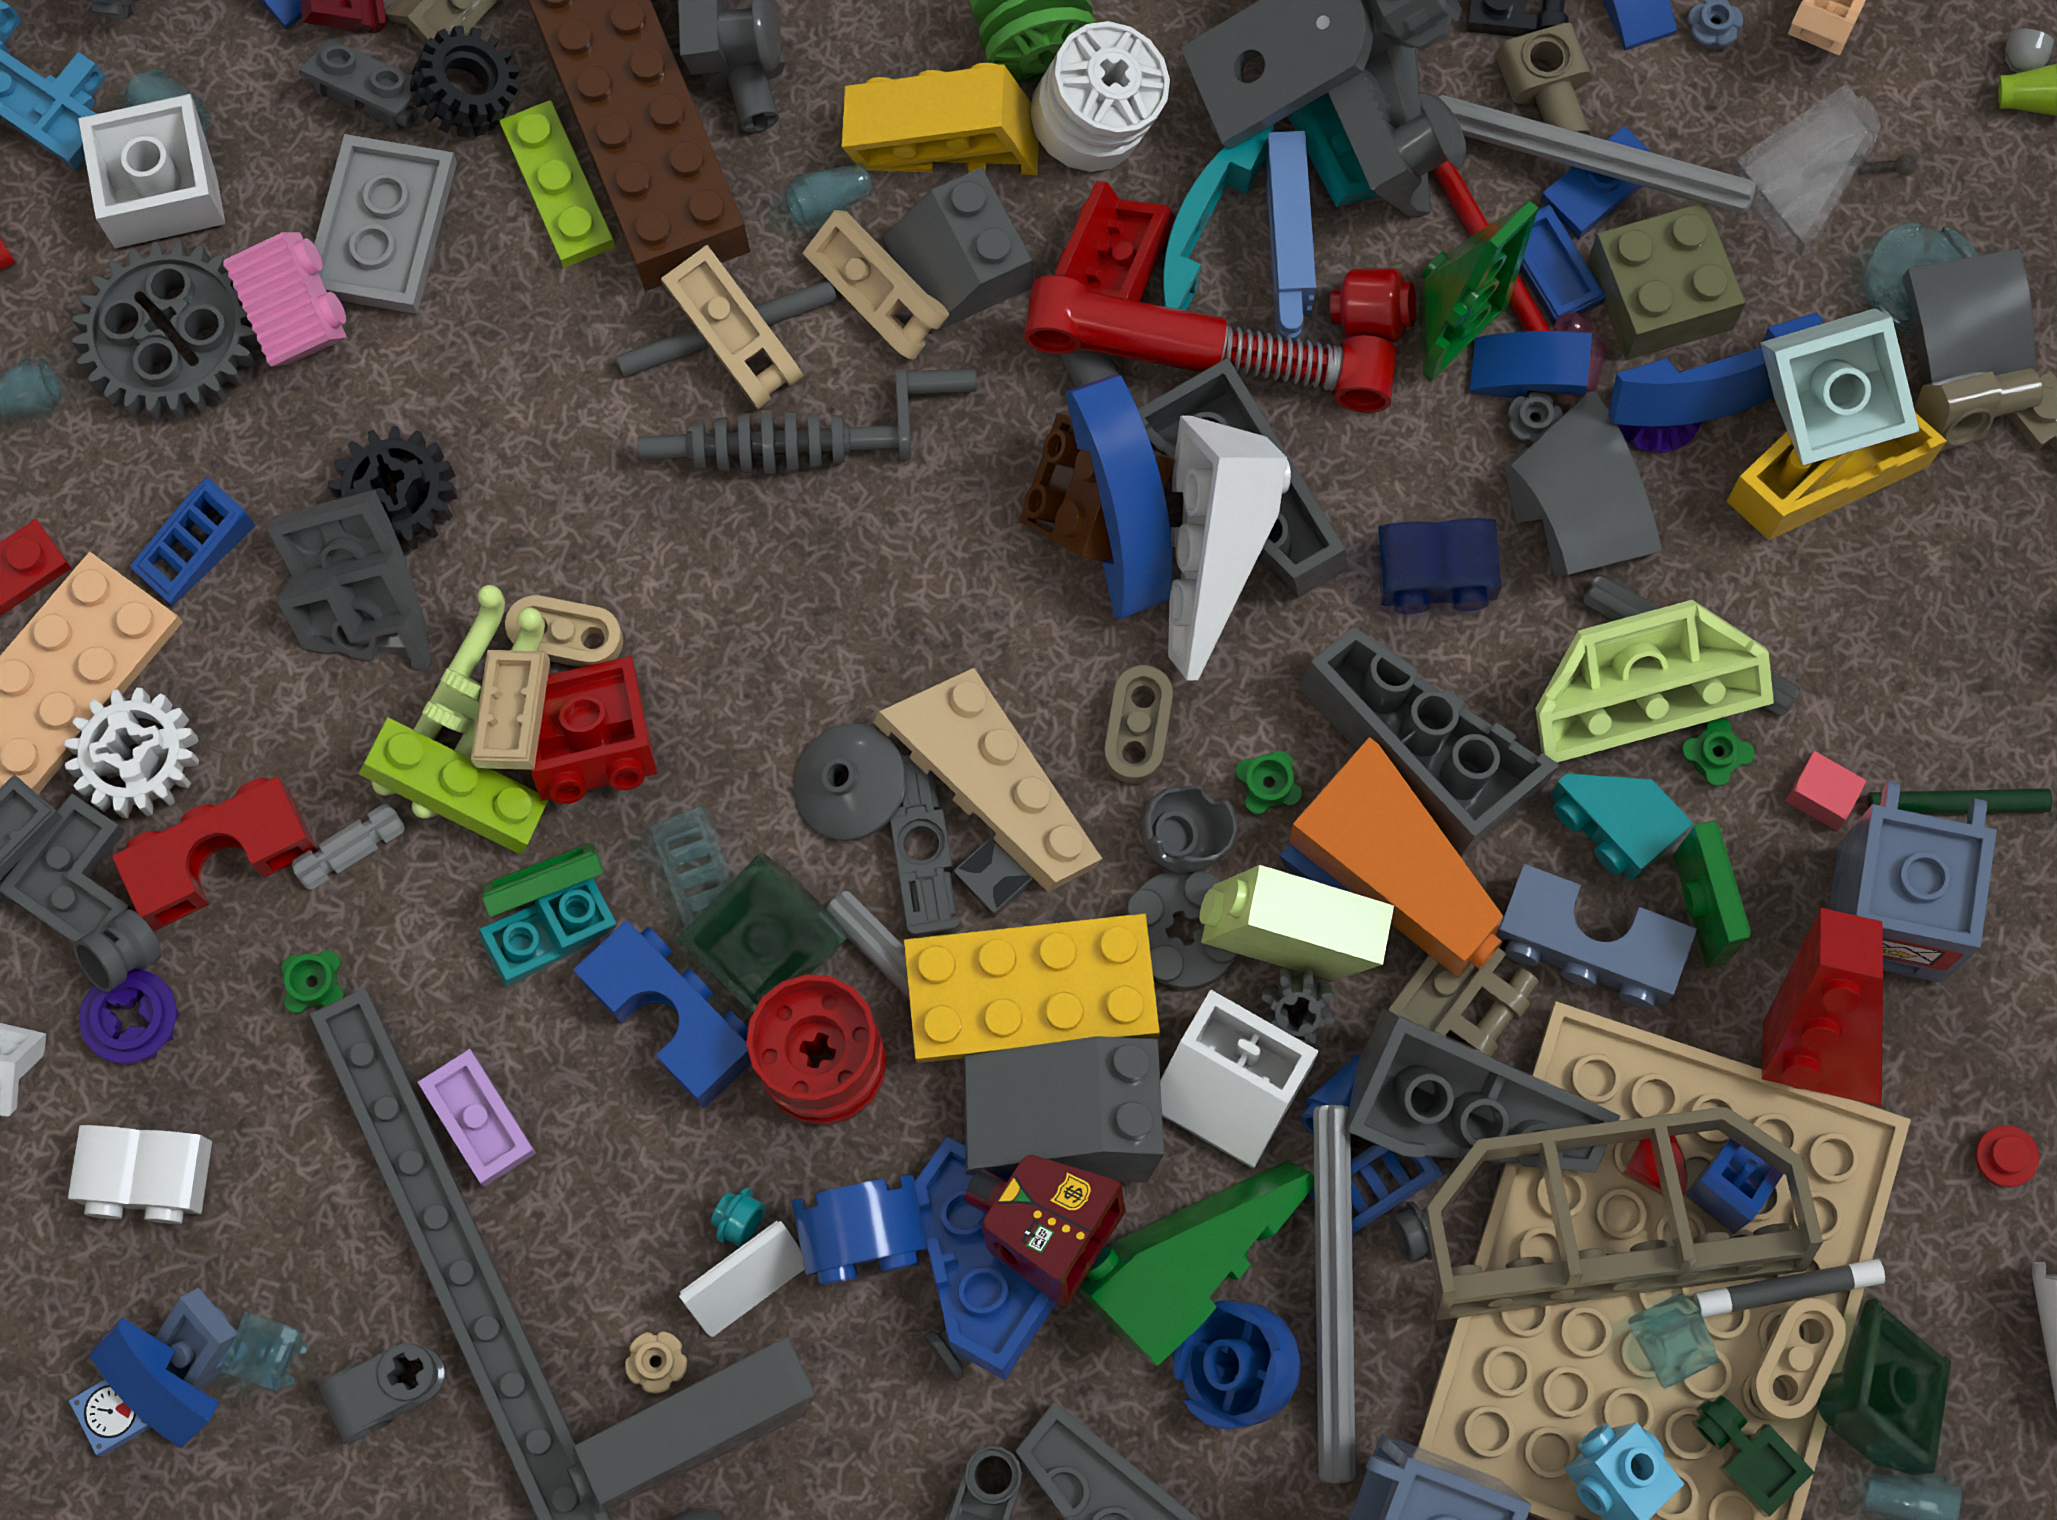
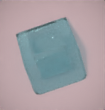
M1676 1294L1628 1319L1635 1339L1658 1382L1664 1389L1720 1362L1700 1309L1683 1294Z

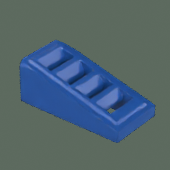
M206 477L185 498L129 567L170 606H173L256 526L242 507L209 477ZM212 508L224 517L218 526L206 516ZM195 525L209 536L203 544L188 532ZM178 541L194 554L188 563L171 549ZM161 557L178 572L173 581H170L154 566Z
M1377 1144L1352 1159L1351 1176L1360 1171L1380 1200L1370 1207L1351 1179V1203L1359 1213L1358 1216L1352 1219V1235L1445 1175L1436 1158L1431 1156H1425V1158L1411 1157L1421 1171V1174L1414 1179L1410 1178L1393 1151ZM1380 1157L1400 1185V1188L1393 1193H1390L1371 1164ZM1313 1187V1188L1311 1189V1191L1308 1193V1195L1310 1196V1198L1312 1199L1313 1202H1314V1187Z

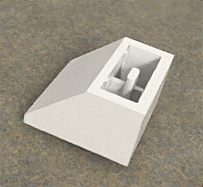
M1210 990L1181 1039L1160 1080L1162 1117L1254 1169L1313 1067L1318 1050Z

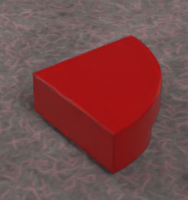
M1669 1136L1684 1197L1688 1183L1686 1164L1676 1137ZM1640 1140L1622 1174L1663 1196L1651 1140Z

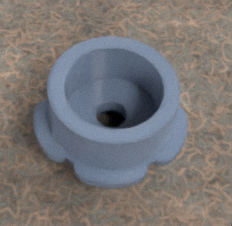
M1704 0L1703 4L1698 3L1691 8L1688 15V24L1691 26L1692 37L1699 45L1708 49H1719L1736 41L1739 35L1738 29H1741L1743 26V16L1738 7L1731 6L1728 0ZM1717 18L1721 23L1719 25L1711 22V19Z

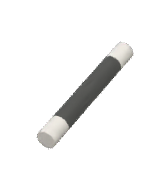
M1874 1259L1694 1293V1303L1699 1318L1884 1284L1885 1272L1881 1261Z

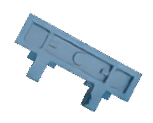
M0 0V119L74 170H77L85 160L78 118L96 115L91 110L95 103L92 95L101 86L106 77L96 63L79 52L57 78L52 75L43 78L6 53L8 48L4 42L16 30L22 20L10 5Z

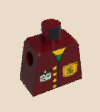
M1035 1155L1025 1156L1008 1181L984 1169L979 1170L970 1181L965 1194V1202L987 1213L981 1228L989 1252L1057 1304L1065 1308L1126 1212L1120 1182Z

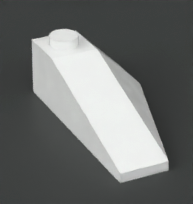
M1180 416L1172 474V492H1183V517L1180 527H1171V545L1176 550V560L1181 570V579H1175L1171 583L1168 657L1186 680H1198L1279 515L1282 494L1288 491L1291 471L1287 457L1265 436L1194 416Z

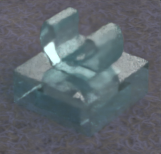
M245 1311L237 1330L238 1335L229 1349L221 1371L277 1392L280 1385H293L295 1378L286 1374L294 1352L305 1354L307 1351V1345L302 1340H299L302 1332Z

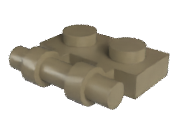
M1500 948L1497 949L1480 970L1471 964L1460 978H1457L1429 955L1388 1010L1445 1036L1448 1034L1456 1041L1492 1057L1498 1049L1495 1041L1512 1018L1519 1020L1530 1006L1527 998L1539 981L1533 974L1523 968H1519L1508 983L1495 975L1493 972L1506 955ZM1478 992L1490 999L1492 1005L1477 1026L1464 1018L1462 1014Z

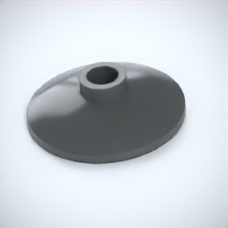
M857 723L833 727L813 740L798 763L794 779V794L798 809L805 821L824 836L842 841H852L868 837L882 829L893 818L901 805L907 783L905 762L894 741L874 727ZM843 768H848L849 777L847 782L842 786L836 787L835 780L838 773Z

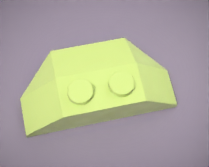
M1694 600L1578 630L1536 707L1541 752L1558 763L1774 704L1769 652L1764 646Z

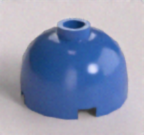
M1238 1300L1214 1302L1217 1307L1208 1319L1174 1350L1173 1371L1175 1380H1183L1185 1391L1190 1399L1183 1401L1189 1411L1206 1425L1226 1430L1245 1428L1271 1420L1288 1405L1299 1384L1302 1360L1298 1342L1286 1322L1266 1306Z

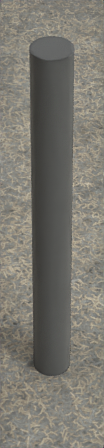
M829 280L759 304L754 306V308L769 326L835 302L837 297L833 285ZM693 328L616 356L625 378L710 346L698 330Z

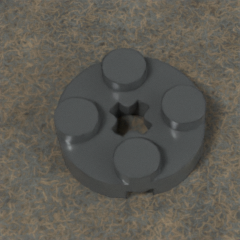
M1169 871L1159 874L1144 883L1139 891L1134 893L1129 900L1126 915L1146 913L1154 982L1165 985L1169 989L1193 991L1205 988L1221 979L1238 956L1237 953L1201 943L1205 924L1199 921L1201 905L1208 890L1214 884L1219 883L1218 879L1209 872L1200 871L1192 874H1181ZM1184 915L1188 922L1197 921L1200 929L1193 932L1192 944L1183 945L1179 937L1169 939L1166 930L1174 926V917Z

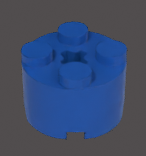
M913 1175L900 1176L901 1189L889 1190L886 1179H879L815 1194L817 1206L808 1209L803 1198L792 1200L791 1204L806 1276L817 1274L819 1285L825 1286L859 1278L856 1266L879 1261L883 1273L919 1265L917 1253L928 1250Z

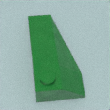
M1531 201L1526 202L1465 239L1449 255L1444 251L1440 252L1424 269L1421 278L1424 279L1419 303L1423 375L1432 382L1475 340V337H1478L1508 307L1539 209Z
M1287 1160L1116 1240L1111 1246L1103 1247L1077 1290L1118 1338L1158 1366L1208 1319L1217 1307L1210 1299V1296L1223 1280L1228 1277L1231 1280L1241 1278L1251 1265L1246 1259L1248 1249L1256 1240L1267 1239L1278 1232L1314 1187V1175L1310 1171Z

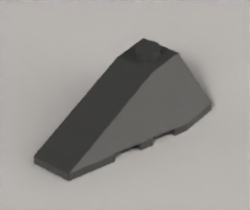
M1382 1008L1357 1064L1345 1130L1402 1156L1421 1158L1431 1156L1454 1158L1462 1161L1478 1139L1619 1121L1620 1115ZM1607 1145L1557 1151L1561 1170L1596 1172ZM1539 1154L1487 1160L1489 1162L1513 1163L1526 1167L1542 1168Z

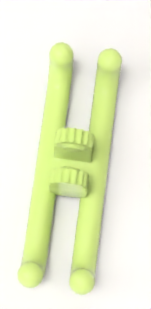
M493 585L483 586L479 590L478 601L481 604L479 613L413 729L434 741L442 726L463 733L454 751L470 759L482 688L480 683L470 677L496 633L505 609V598L501 590ZM525 608L518 615V623L521 628L511 650L537 651L544 635L545 621L537 609ZM372 781V787L377 794L383 796L395 794V792ZM412 802V810L417 817L427 819L438 815Z

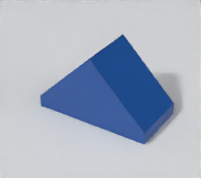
M1728 1138L1685 1192V1196L1732 1234H1735L1750 1223L1759 1213L1783 1176V1173L1731 1138Z

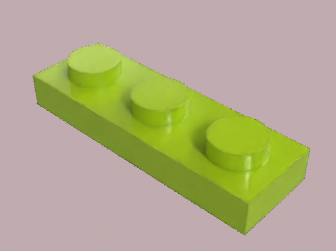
M546 101L499 120L563 268L615 248L612 235L552 101Z
M387 717L358 773L520 855L528 845L549 800L541 801L538 792L490 768H476L470 758Z

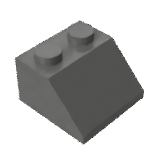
M983 167L930 190L882 238L893 260L928 295L938 300L949 313L948 318L939 329H931V334L1031 289L1033 283L1032 259Z

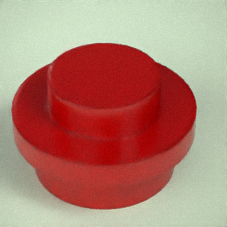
M2002 1125L1992 1128L1980 1138L1975 1150V1160L1980 1173L1989 1182L1999 1187L2013 1188L2026 1183L2034 1176L2039 1165V1151L2032 1137L2024 1130L2015 1126Z

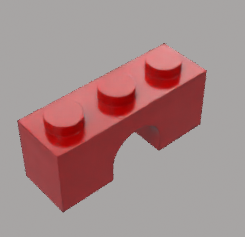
M278 776L270 780L268 778H258L247 782L237 789L235 797L216 806L205 804L193 808L181 817V823L162 832L148 831L139 834L127 842L126 849L112 855L137 913L147 922L151 929L157 931L209 905L201 887L200 874L206 860L221 849L240 848L245 850L251 865L263 878L291 866L294 859L310 849L313 853L318 851L290 790Z

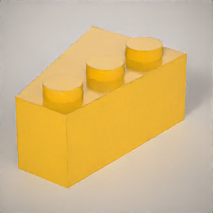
M979 63L972 66L971 69L950 72L927 70L921 72L918 76L899 79L875 77L867 80L866 83L845 86L842 148L861 170L933 172V162L968 163V173L983 167L986 173V164H1021V175H1038L1039 140L1035 136L1030 118L1031 101L1004 64Z
M1916 414L1919 427L1918 432L1802 465L1787 431L1739 477L1726 502L1767 540H1771L1928 468L1947 440Z

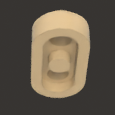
M531 595L515 602L506 615L505 630L510 642L514 645L521 628L518 623L519 613L523 609L530 607L537 609L541 613L548 628L537 651H545L550 658V662L581 668L615 660L623 648V634L617 619L612 613L600 607L540 595ZM599 633L604 636V642L600 647L589 649L584 646V641L590 634Z
M1806 1298L1788 1307L1781 1315L1751 1381L1753 1400L1757 1407L1768 1417L1779 1421H1790L1804 1416L1816 1405L1846 1339L1845 1321L1838 1309L1831 1303L1818 1298ZM1802 1322H1810L1818 1329L1819 1338L1815 1344L1806 1343L1800 1337L1799 1327ZM1778 1377L1788 1380L1792 1386L1793 1393L1787 1401L1779 1399L1773 1392V1382Z

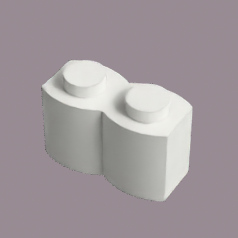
M79 1125L68 1199L85 1205L84 1215L122 1219L123 1208L146 1210L144 1220L167 1224H182L184 1213L202 1214L212 1141L201 1135L191 1133Z

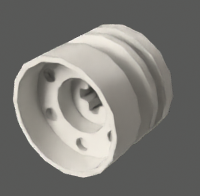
M1106 21L1086 24L1067 37L1032 94L1030 118L1035 136L1051 156L1068 167L1093 172L1112 169L1130 157L1168 100L1170 78L1163 56L1150 39L1130 26Z

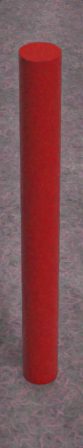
M1447 161L1431 170L1469 236L1474 235L1489 225L1457 168ZM1518 275L1509 306L1525 332L1551 331Z

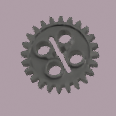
M177 240L172 246L170 254H164L156 241L151 244L150 257L144 259L134 248L129 249L130 264L126 267L111 259L108 264L113 276L109 280L93 275L91 280L99 292L97 296L80 295L79 300L89 314L73 316L72 321L83 334L73 337L72 343L78 352L83 354L77 359V363L86 375L90 374L88 381L97 393L105 391L103 395L114 408L124 401L127 411L131 416L136 417L146 405V409L152 419L159 421L165 407H170L176 418L183 420L186 404L193 403L196 409L203 414L206 413L204 397L212 394L222 402L227 400L226 394L221 387L226 381L239 386L243 385L244 382L236 368L238 365L251 367L256 364L253 356L245 347H255L261 344L257 341V335L252 330V324L247 319V313L244 311L242 302L238 298V292L233 288V281L228 277V270L223 266L224 256L219 254L210 261V256L204 246L198 245L188 257L182 242ZM175 288H184L178 297L164 300L165 295ZM139 296H146L170 328L178 333L185 346L199 359L197 365H189L165 333L156 327L149 314L137 303ZM138 321L132 331L126 334H118L119 329L124 324ZM209 327H218L212 337L206 340H197L198 335L203 330ZM163 361H172L166 371L160 374H151L152 369L157 364Z

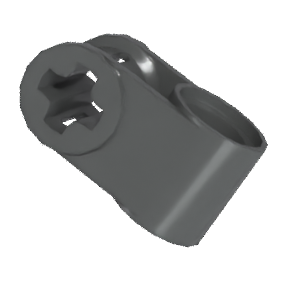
M402 1343L365 1362L353 1365L321 1382L317 1388L345 1445L370 1435V1427L374 1426L378 1431L392 1423L396 1417L431 1400L440 1392L445 1384L446 1368L439 1354L430 1348ZM408 1360L423 1364L424 1369L416 1374V1380L419 1384L417 1386L401 1383L400 1377L408 1372L406 1364Z
M997 1446L981 1448L974 1453L966 1465L956 1498L952 1501L945 1520H1013L1011 1518L1023 1482L1021 1463L1014 1454L1003 1447ZM993 1457L1002 1458L1007 1461L1012 1470V1481L1009 1487L1002 1493L995 1495L985 1493L979 1487L976 1478L977 1470L981 1463Z

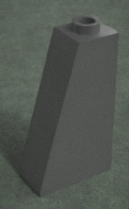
M786 1337L573 1446L572 1457L576 1464L566 1468L581 1504L592 1499L597 1513L600 1514L804 1417L815 1397V1393L789 1337Z

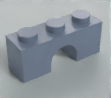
M1523 864L1503 913L1504 917L1495 935L1502 940L1501 946L1505 947V956L1525 965L1537 966L1540 960L1562 969L1560 975L1564 979L1580 986L1593 988L1598 982L1620 990L1618 997L1622 1001L1638 1008L1653 1009L1654 1004L1664 1007L1675 993L1697 928L1638 907L1629 920L1625 935L1622 938L1611 942L1593 940L1579 929L1574 918V905L1581 885Z

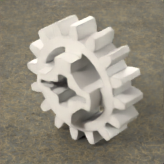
M137 687L132 695V699L127 701L120 691L116 689L111 692V705L104 708L96 700H92L89 703L94 713L90 721L78 717L74 719L73 723L82 734L80 738L65 740L64 746L78 757L65 763V768L73 777H80L74 784L76 790L85 798L93 795L91 803L102 812H105L113 803L114 811L122 818H128L133 805H137L146 816L153 815V800L160 798L171 806L175 801L170 789L174 785L189 788L191 782L182 771L184 767H193L199 764V759L195 754L186 749L199 742L198 736L191 728H184L189 722L188 717L180 708L171 710L172 703L165 695L160 693L151 702L150 696L143 688ZM138 718L155 721L164 728L159 730L155 725L143 728L139 724ZM138 744L139 746L133 749V758L125 761L124 758L130 756V746ZM106 776L109 779L120 776L126 783V788L107 784L100 777Z

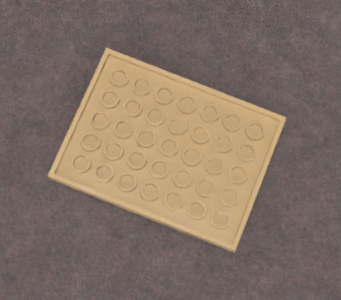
M1556 1001L1552 1006L1531 1075L1620 1115L1619 1121L1728 1107L1803 1157L1823 1243L1808 1269L1803 1272L1456 1318L1417 1447L1501 1479L1532 1504L1528 1513L1530 1516L1542 1520H1575L1577 1515L1588 1520H1603L1600 1515L1595 1514L1582 1503L1576 1492L1577 1485L1565 1471V1468L1582 1453L1577 1447L1580 1440L1596 1427L1608 1423L1611 1428L1637 1422L1642 1429L1650 1432L1660 1442L1664 1450V1458L1684 1483L1649 1520H1801L1813 1475L1770 1517H1765L1719 1469L1736 1452L1734 1447L1727 1443L1721 1450H1718L1699 1433L1692 1421L1700 1415L1697 1407L1705 1399L1713 1402L1719 1395H1722L1747 1420V1424L1741 1429V1432L1748 1439L1763 1424H1770L1808 1466L1815 1471L1865 1287L1810 1297L1825 1300L1838 1309L1845 1321L1846 1339L1816 1405L1804 1416L1790 1421L1772 1419L1757 1407L1751 1393V1381L1781 1315L1788 1307L1800 1300L1699 1318L1695 1308L1694 1293L1872 1260L1911 1119L1855 1100L1807 1089H1796L1785 1084L1763 1080L1762 1069ZM1719 1130L1675 1135L1676 1141L1683 1153L1688 1173L1686 1191L1729 1138ZM1640 1140L1608 1144L1596 1172L1561 1170L1578 1251L1600 1248L1605 1250L1606 1255L1630 1252V1248L1633 1245L1650 1240H1664L1667 1242L1668 1247L1674 1246L1663 1196L1622 1174ZM1504 1163L1473 1265L1480 1266L1483 1272L1506 1269L1507 1263L1523 1257H1541L1544 1263L1561 1261L1542 1168ZM1783 1174L1759 1213L1750 1223L1735 1234H1732L1685 1195L1683 1197L1692 1239L1710 1232H1727L1730 1238L1753 1236V1232L1758 1228L1778 1223L1790 1224L1792 1230L1799 1229L1785 1174ZM1810 1322L1801 1323L1799 1327L1800 1337L1806 1343L1815 1344L1819 1338L1818 1329ZM1781 1377L1776 1378L1773 1382L1774 1394L1781 1400H1789L1793 1393L1790 1382Z

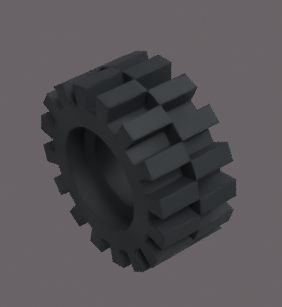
M454 26L450 35L444 28L436 33L434 39L430 37L426 42L411 73L413 77L410 81V91H417L413 98L416 108L427 105L423 117L429 123L436 116L442 120L438 128L439 130L448 133L451 125L457 126V136L467 137L471 128H473L477 137L485 135L488 127L494 130L499 126V120L504 119L519 89L520 81L515 80L519 74L517 63L508 65L513 54L507 47L500 52L495 49L500 40L492 34L486 42L480 39L481 29L473 27L469 35L466 36L463 26ZM455 68L471 73L482 83L484 93L472 95L458 90L449 82L445 71Z

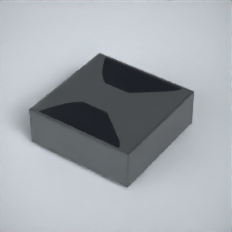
M993 835L953 872L960 883L995 918L1036 880L993 839Z

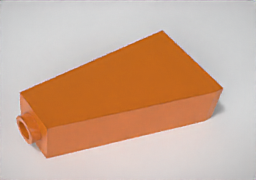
M1369 737L1293 823L1289 843L1352 893L1394 905L1391 925L1457 978H1460L1471 964L1480 970L1502 943V940L1495 935L1504 916L1380 745Z

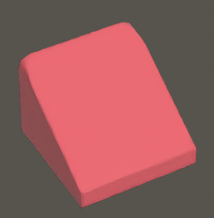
M1813 751L1785 802L1838 831L1851 813L1867 780L1820 753Z

